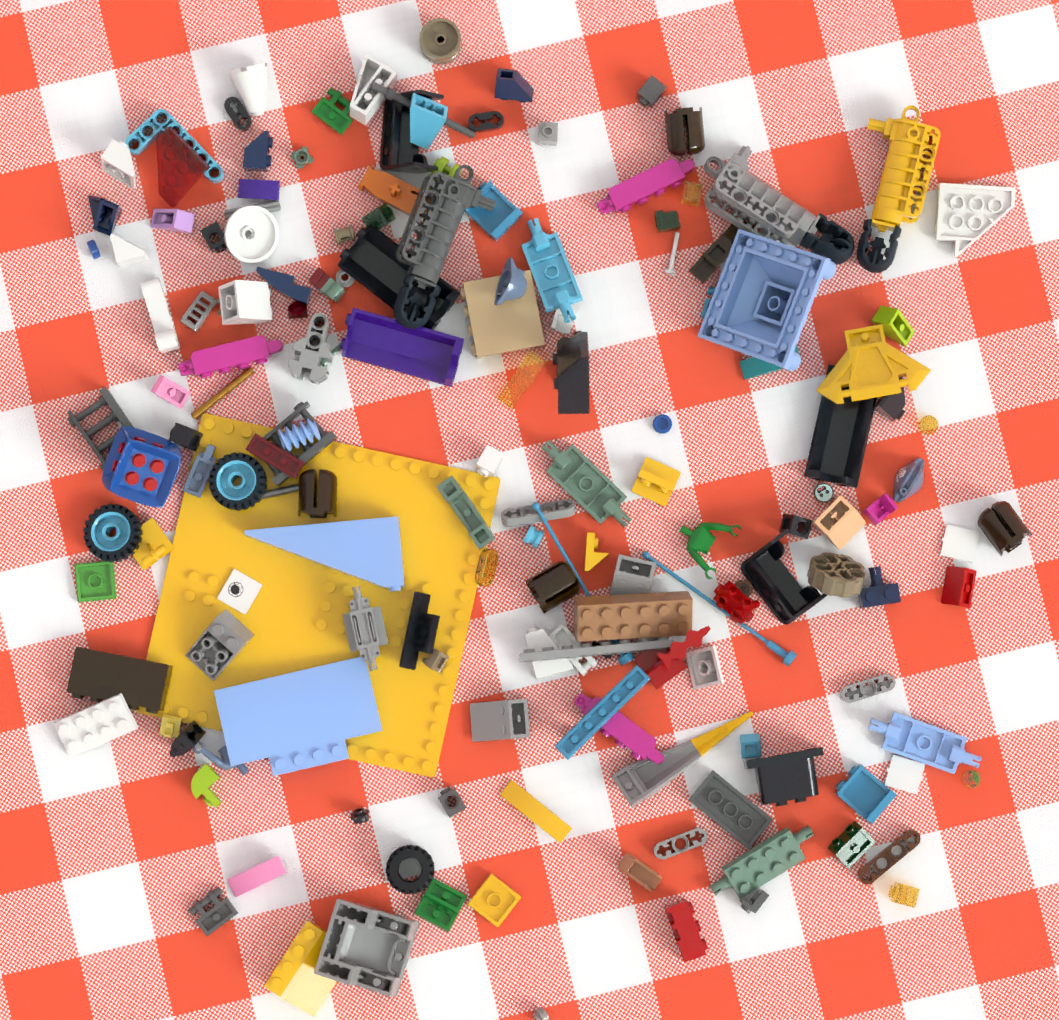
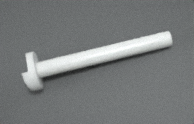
M675 232L669 268L665 270V273L670 276H675L676 274L673 271L679 241V232Z

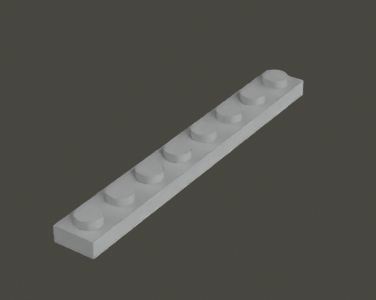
M657 637V641H649V638L638 639L637 643H630V640H621L619 644L611 645V642H601L600 646L592 647V643L581 644V648H573V645L561 646V650H554V647H545L540 652H535V649H525L523 653L519 654V663L670 649L674 639Z

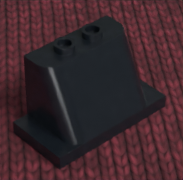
M823 747L743 761L745 769H755L761 805L776 803V806L787 805L789 800H795V803L806 801V797L819 795L814 757L824 755Z

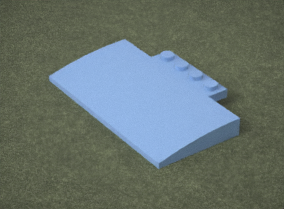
M361 657L214 690L231 766L269 758L273 776L349 759L345 739L383 731L367 663Z

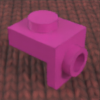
M885 493L863 512L873 525L876 526L898 507L894 500Z

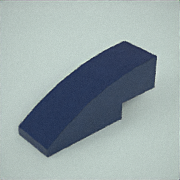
M257 267V273L276 291L296 302H301L305 305L309 304L312 293L311 288L294 284L295 277L292 275Z

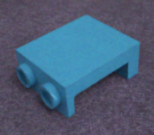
M489 181L488 183H482L478 190L482 191V196L496 201L492 212L479 206L476 208L470 207L465 212L497 242L523 216V212L518 207L516 208Z
M859 764L858 767L854 765L848 772L850 776L846 781L842 779L835 787L837 789L835 794L868 823L873 824L897 794L887 788L865 769L862 764Z

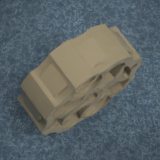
M825 552L821 555H814L811 558L807 573L808 583L823 594L850 598L852 595H859L861 593L866 576L864 573L865 568L861 563L854 561L849 556Z

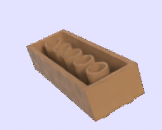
M688 591L574 597V634L578 642L686 636L687 631L692 630L693 599Z

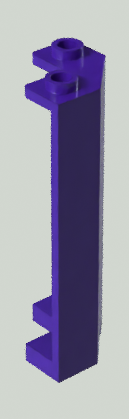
M353 308L352 313L347 314L345 324L348 325L346 338L341 339L339 349H342L343 357L452 387L463 349V338L424 327L408 329L400 325L396 319Z

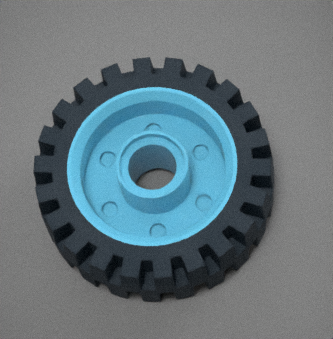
M231 453L230 455H224V458L218 459L216 464L214 463L213 469L209 473L210 478L208 482L211 494L219 504L231 510L241 511L255 506L257 502L259 503L267 488V477L263 467L255 458L244 453ZM237 477H241L242 483L239 486H234V480Z
M118 504L100 506L101 509H95V513L88 516L90 518L89 521L86 520L85 522L86 528L83 529L85 533L83 537L86 541V546L96 557L104 561L121 562L122 559H128L129 555L135 553V549L138 550V544L142 541L141 535H143L139 519L124 506ZM116 529V535L110 537V531Z

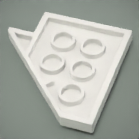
M939 183L936 241L955 242L954 258H957L1015 207L1016 188Z

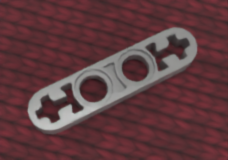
M569 499L539 504V508L547 521L566 518L575 514L574 501ZM532 505L506 509L501 513L502 524L506 527L542 522V519L537 511L532 508Z

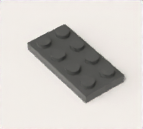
M714 770L710 772L688 799L747 849L752 846L773 820Z

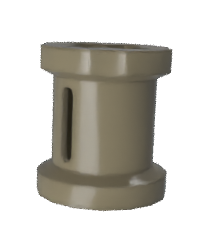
M352 224L346 228L333 229L337 245L348 240L356 241Z

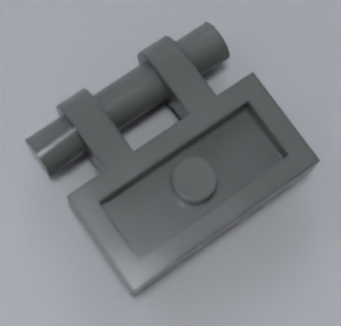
M220 887L214 891L210 890L206 897L200 901L197 900L188 909L192 916L199 912L201 917L196 920V923L206 936L238 914V911L228 898H225L223 901L219 900L218 897L224 893ZM213 902L215 907L206 912L204 907Z

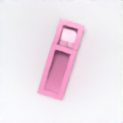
M280 855L227 881L234 896L237 897L286 874L287 870Z

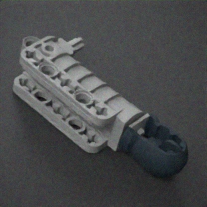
M743 145L738 154L734 153L728 163L716 156H711L704 164V170L708 175L716 179L713 187L704 199V204L709 210L741 230L762 236L757 232L758 228H762L766 232V235L762 237L768 238L769 235H772L771 240H779L783 244L790 242L794 246H797L800 242V245L805 249L810 248L811 253L826 257L836 265L846 262L852 256L855 244L853 237L847 230L833 221H828L827 217L821 213L816 217L807 209L748 172L750 167L747 166L749 163L747 159L752 153L749 146L745 147ZM709 163H715L718 169H711ZM713 198L716 199L714 204L711 203ZM725 208H732L734 214L730 215L725 211ZM747 219V224H744L743 220ZM817 230L823 233L820 239L814 236Z

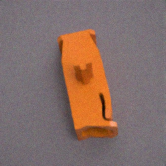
M369 165L358 186L360 191L365 189L377 200L408 216L411 214L420 190L389 173L374 170L372 165ZM426 196V202L430 204V200L428 201V196Z

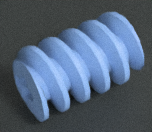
M309 418L306 419V425L299 421V428L292 424L291 431L287 426L285 427V433L278 429V435L284 450L286 447L289 451H292V444L299 448V442L305 446L306 439L313 443L314 436L321 440L315 420L311 422Z

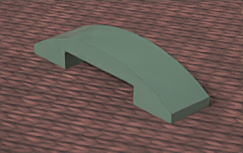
M450 476L436 486L466 527L479 550L495 539L482 515L453 476Z

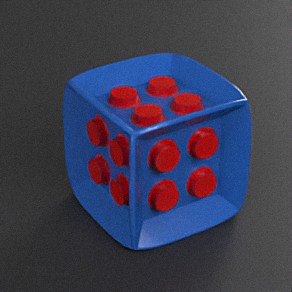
M121 426L115 436L104 465L102 475L104 487L125 499L151 507L162 508L171 492L180 467L181 450L177 444L161 436L134 427Z

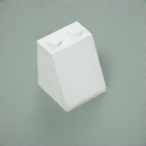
M234 280L218 287L222 325L258 324L272 320L273 310L270 306L271 293L268 288V282Z

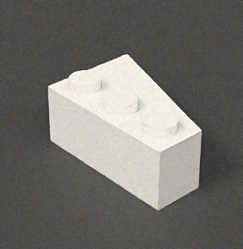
M367 54L364 55L359 78L350 103V117L365 126L385 100L383 94L371 89L373 83L376 82L392 89L397 83L396 71Z

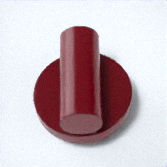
M301 302L292 303L288 307V318H308L307 306Z

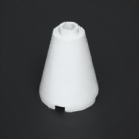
M267 63L230 70L232 79L248 114L252 113L253 116L263 115V111L267 110Z

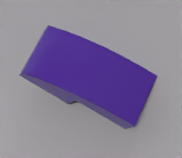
M239 179L238 198L279 200L280 181Z

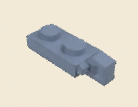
M208 444L205 453L200 451L199 455H197L182 491L201 498L210 477V470L212 471V466L216 461V458L213 457L216 449L215 446Z

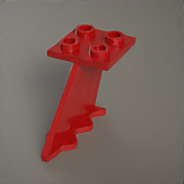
M707 626L699 631L689 630L686 633L684 642L674 641L671 643L670 649L643 651L634 660L650 677V682L657 690L687 668V665L682 660L686 657L687 648H699L702 645L703 637L711 628Z

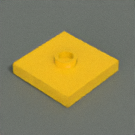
M491 873L467 904L498 928L521 899V896Z

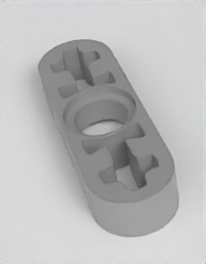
M883 674L845 686L841 690V698L847 703H852L890 691L895 687V678L890 674ZM884 677L887 680H891L889 688L880 686V691L877 692V685L874 680L877 679V683L883 682ZM865 683L873 685L872 693H864L863 685ZM859 685V692L862 697H859V693L852 695L853 699L851 700L849 697H845L848 688L850 691L857 690L855 686Z
M694 828L658 842L653 849L654 855L658 859L663 860L703 845L707 840V833L701 828ZM696 831L700 834L703 833L701 842L693 840L691 841L693 845L689 846V840L685 835L689 834V838L695 836ZM683 838L686 845L683 849L675 847L676 839ZM671 841L672 848L675 850L674 853H671L670 849L665 852V856L657 854L660 845L666 848L669 846L667 842Z

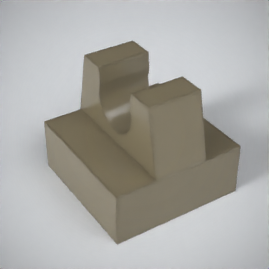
M434 648L429 659L423 658L422 662L427 667L440 673L449 656Z

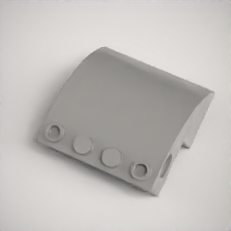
M337 898L314 974L349 986L356 985L389 997H397L420 922L377 908Z

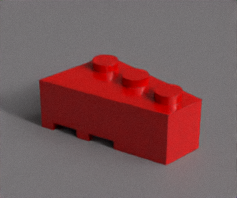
M682 899L664 906L684 963L706 955L705 950L708 947L705 939L700 938L699 931L702 930L698 920L694 921L692 913L695 911L691 901L688 902L686 899Z

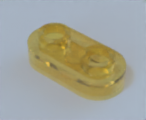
M486 548L481 552L475 573L477 585L488 587L492 584L498 563V553L496 550Z

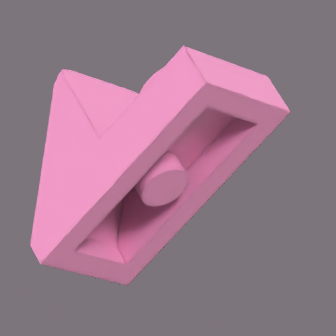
M162 375L158 377L151 390L158 397L182 409L191 393Z

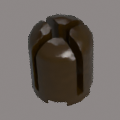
M693 107L679 108L670 114H667V110L664 111L667 145L671 154L676 156L686 154L683 126L684 116L688 154L694 155L704 150L705 138L702 107L699 108V111H693Z
M309 469L302 472L299 476L298 516L301 517V513L309 514L310 518H327V514H333L336 517V475L329 470H319L317 508V471Z
M1006 501L992 504L991 509H985L978 518V526L1001 557L1003 551L1011 552L1022 544V539L1026 535L1029 537L1032 535L1012 506Z
M558 561L526 580L528 588L540 605L539 607L543 613L550 611L580 592L579 580L570 565L564 561Z

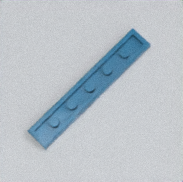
M636 665L554 747L569 760L650 680V677Z

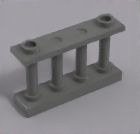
M106 387L99 390L101 393L99 400L77 415H74L72 411L67 412L70 416L67 420L73 428L77 426L101 461L100 468L102 471L106 460L101 453L112 446L116 434L97 447L90 437L114 421H120L123 426L134 427ZM103 405H109L112 409L110 415L85 431L80 421Z
M307 401L297 404L293 408L295 411L263 438L268 441L271 439L276 446L284 450L277 435L278 429L282 430L287 426L291 431L292 421L299 415L305 421L309 418L311 422H314L315 419L306 410L310 407V404ZM317 422L316 425L321 440L314 445L306 440L305 446L299 442L305 452L300 457L295 456L285 447L286 452L305 462V464L337 439L332 431L329 433L324 431ZM265 462L274 472L272 480L278 487L290 478L287 474Z

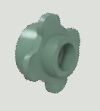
M301 147V149L291 153V158L295 160L298 169H302L304 165L313 162V157L309 155L307 147Z

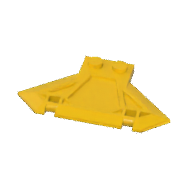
M882 324L847 330L844 333L848 350L816 392L836 404H843V398L851 397L852 402L898 394L901 393L900 387L908 386L909 391H914L919 387L931 369L886 343ZM904 376H906V378H907V379H901V380H899V377H904ZM849 387L847 390H841V388Z

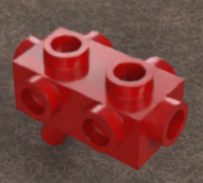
M731 581L724 585L720 584L713 591L716 594L713 599L716 601L717 607L722 610L725 609L730 614L731 620L736 623L750 622L755 616L753 612L760 606L758 600L751 601Z

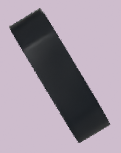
M236 97L227 98L224 107L235 126L241 131L249 130L252 120L240 100ZM230 102H233L234 104L238 103L236 105V108L238 110L237 113H235L232 108L228 109L230 107ZM239 115H241L243 119H248L246 121V126H243L242 124L238 125L240 123V120L238 118Z
M498 111L473 114L468 119L469 129L475 132L497 130L504 124L503 115ZM493 116L501 119V121H498V125H494L493 122L487 123V121L493 120ZM474 119H478L479 122L485 121V123L479 124L478 128H475V125H471Z

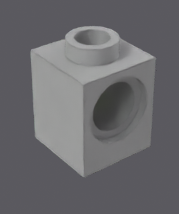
M539 122L538 145L557 146L558 123Z

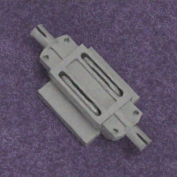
M360 586L353 587L354 599L349 602L351 612L343 614L350 652L360 651L361 659L368 660L369 671H373V667L374 670H378L375 658L380 656L379 646L389 644L381 606L370 607L369 599L361 595Z

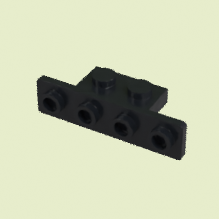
M414 592L399 667L415 670L419 652L430 654L433 652L440 616L427 614L430 601L429 594Z

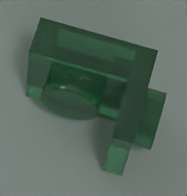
M384 203L361 219L366 227L372 224L377 229H381L395 220L393 210Z

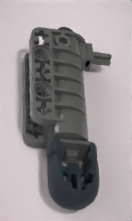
M469 165L459 166L453 177L441 172L428 175L424 178L396 250V259L409 266L403 280L404 286L400 288L394 304V316L397 322L405 328L416 329L425 325L429 320L436 303L435 297L439 295L441 290L437 282L464 211L470 207L476 208L479 206L492 212L496 201L482 196L481 190L470 185L474 172ZM462 168L469 171L467 179H462L459 175ZM426 196L429 197L430 204L426 202ZM412 232L416 233V240L413 239ZM413 281L417 282V287L425 289V287L431 288L426 296L425 305L422 301L423 296L414 293L413 296L407 299L409 290L413 287Z

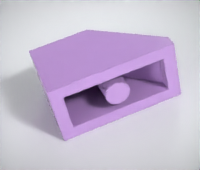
M154 209L150 227L178 233H192L195 214L179 209Z

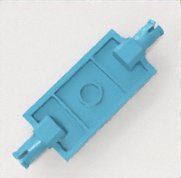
M534 218L535 226L532 220L527 222L532 237L529 242L521 245L546 313L560 309L564 322L569 323V316L571 321L576 319L571 305L583 301L558 233L546 234L542 231L539 219Z

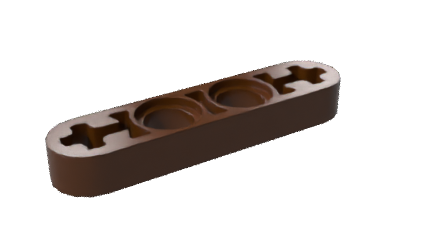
M914 830L904 832L859 870L858 879L864 884L873 883L918 846L921 840L919 833ZM908 834H915L916 837L914 838V840L916 842H909L908 844H906V846L909 847L906 850L904 845L901 844L899 841L902 839L903 842H906L909 839L907 836ZM895 845H899L902 849V853L899 856H893L891 853V849ZM883 857L887 861V866L880 869L877 867L876 862L879 858ZM873 864V867L877 871H879V873L876 875V873L873 872L870 874V880H863V871H871L872 868L869 866Z

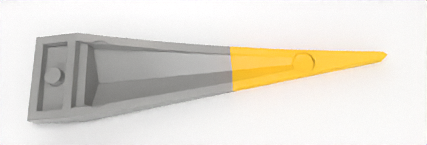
M748 712L703 735L661 752L664 761L660 765L647 758L646 761L640 760L625 766L611 777L633 808L645 799H650L753 716V712Z

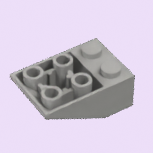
M619 554L609 595L650 593L656 562Z
M226 609L214 619L185 656L214 681L243 650L254 634Z
M527 699L469 704L472 742L530 737Z

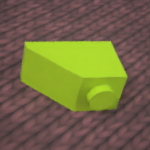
M880 306L872 319L874 325H883L884 335L902 346H907L915 332L897 308Z

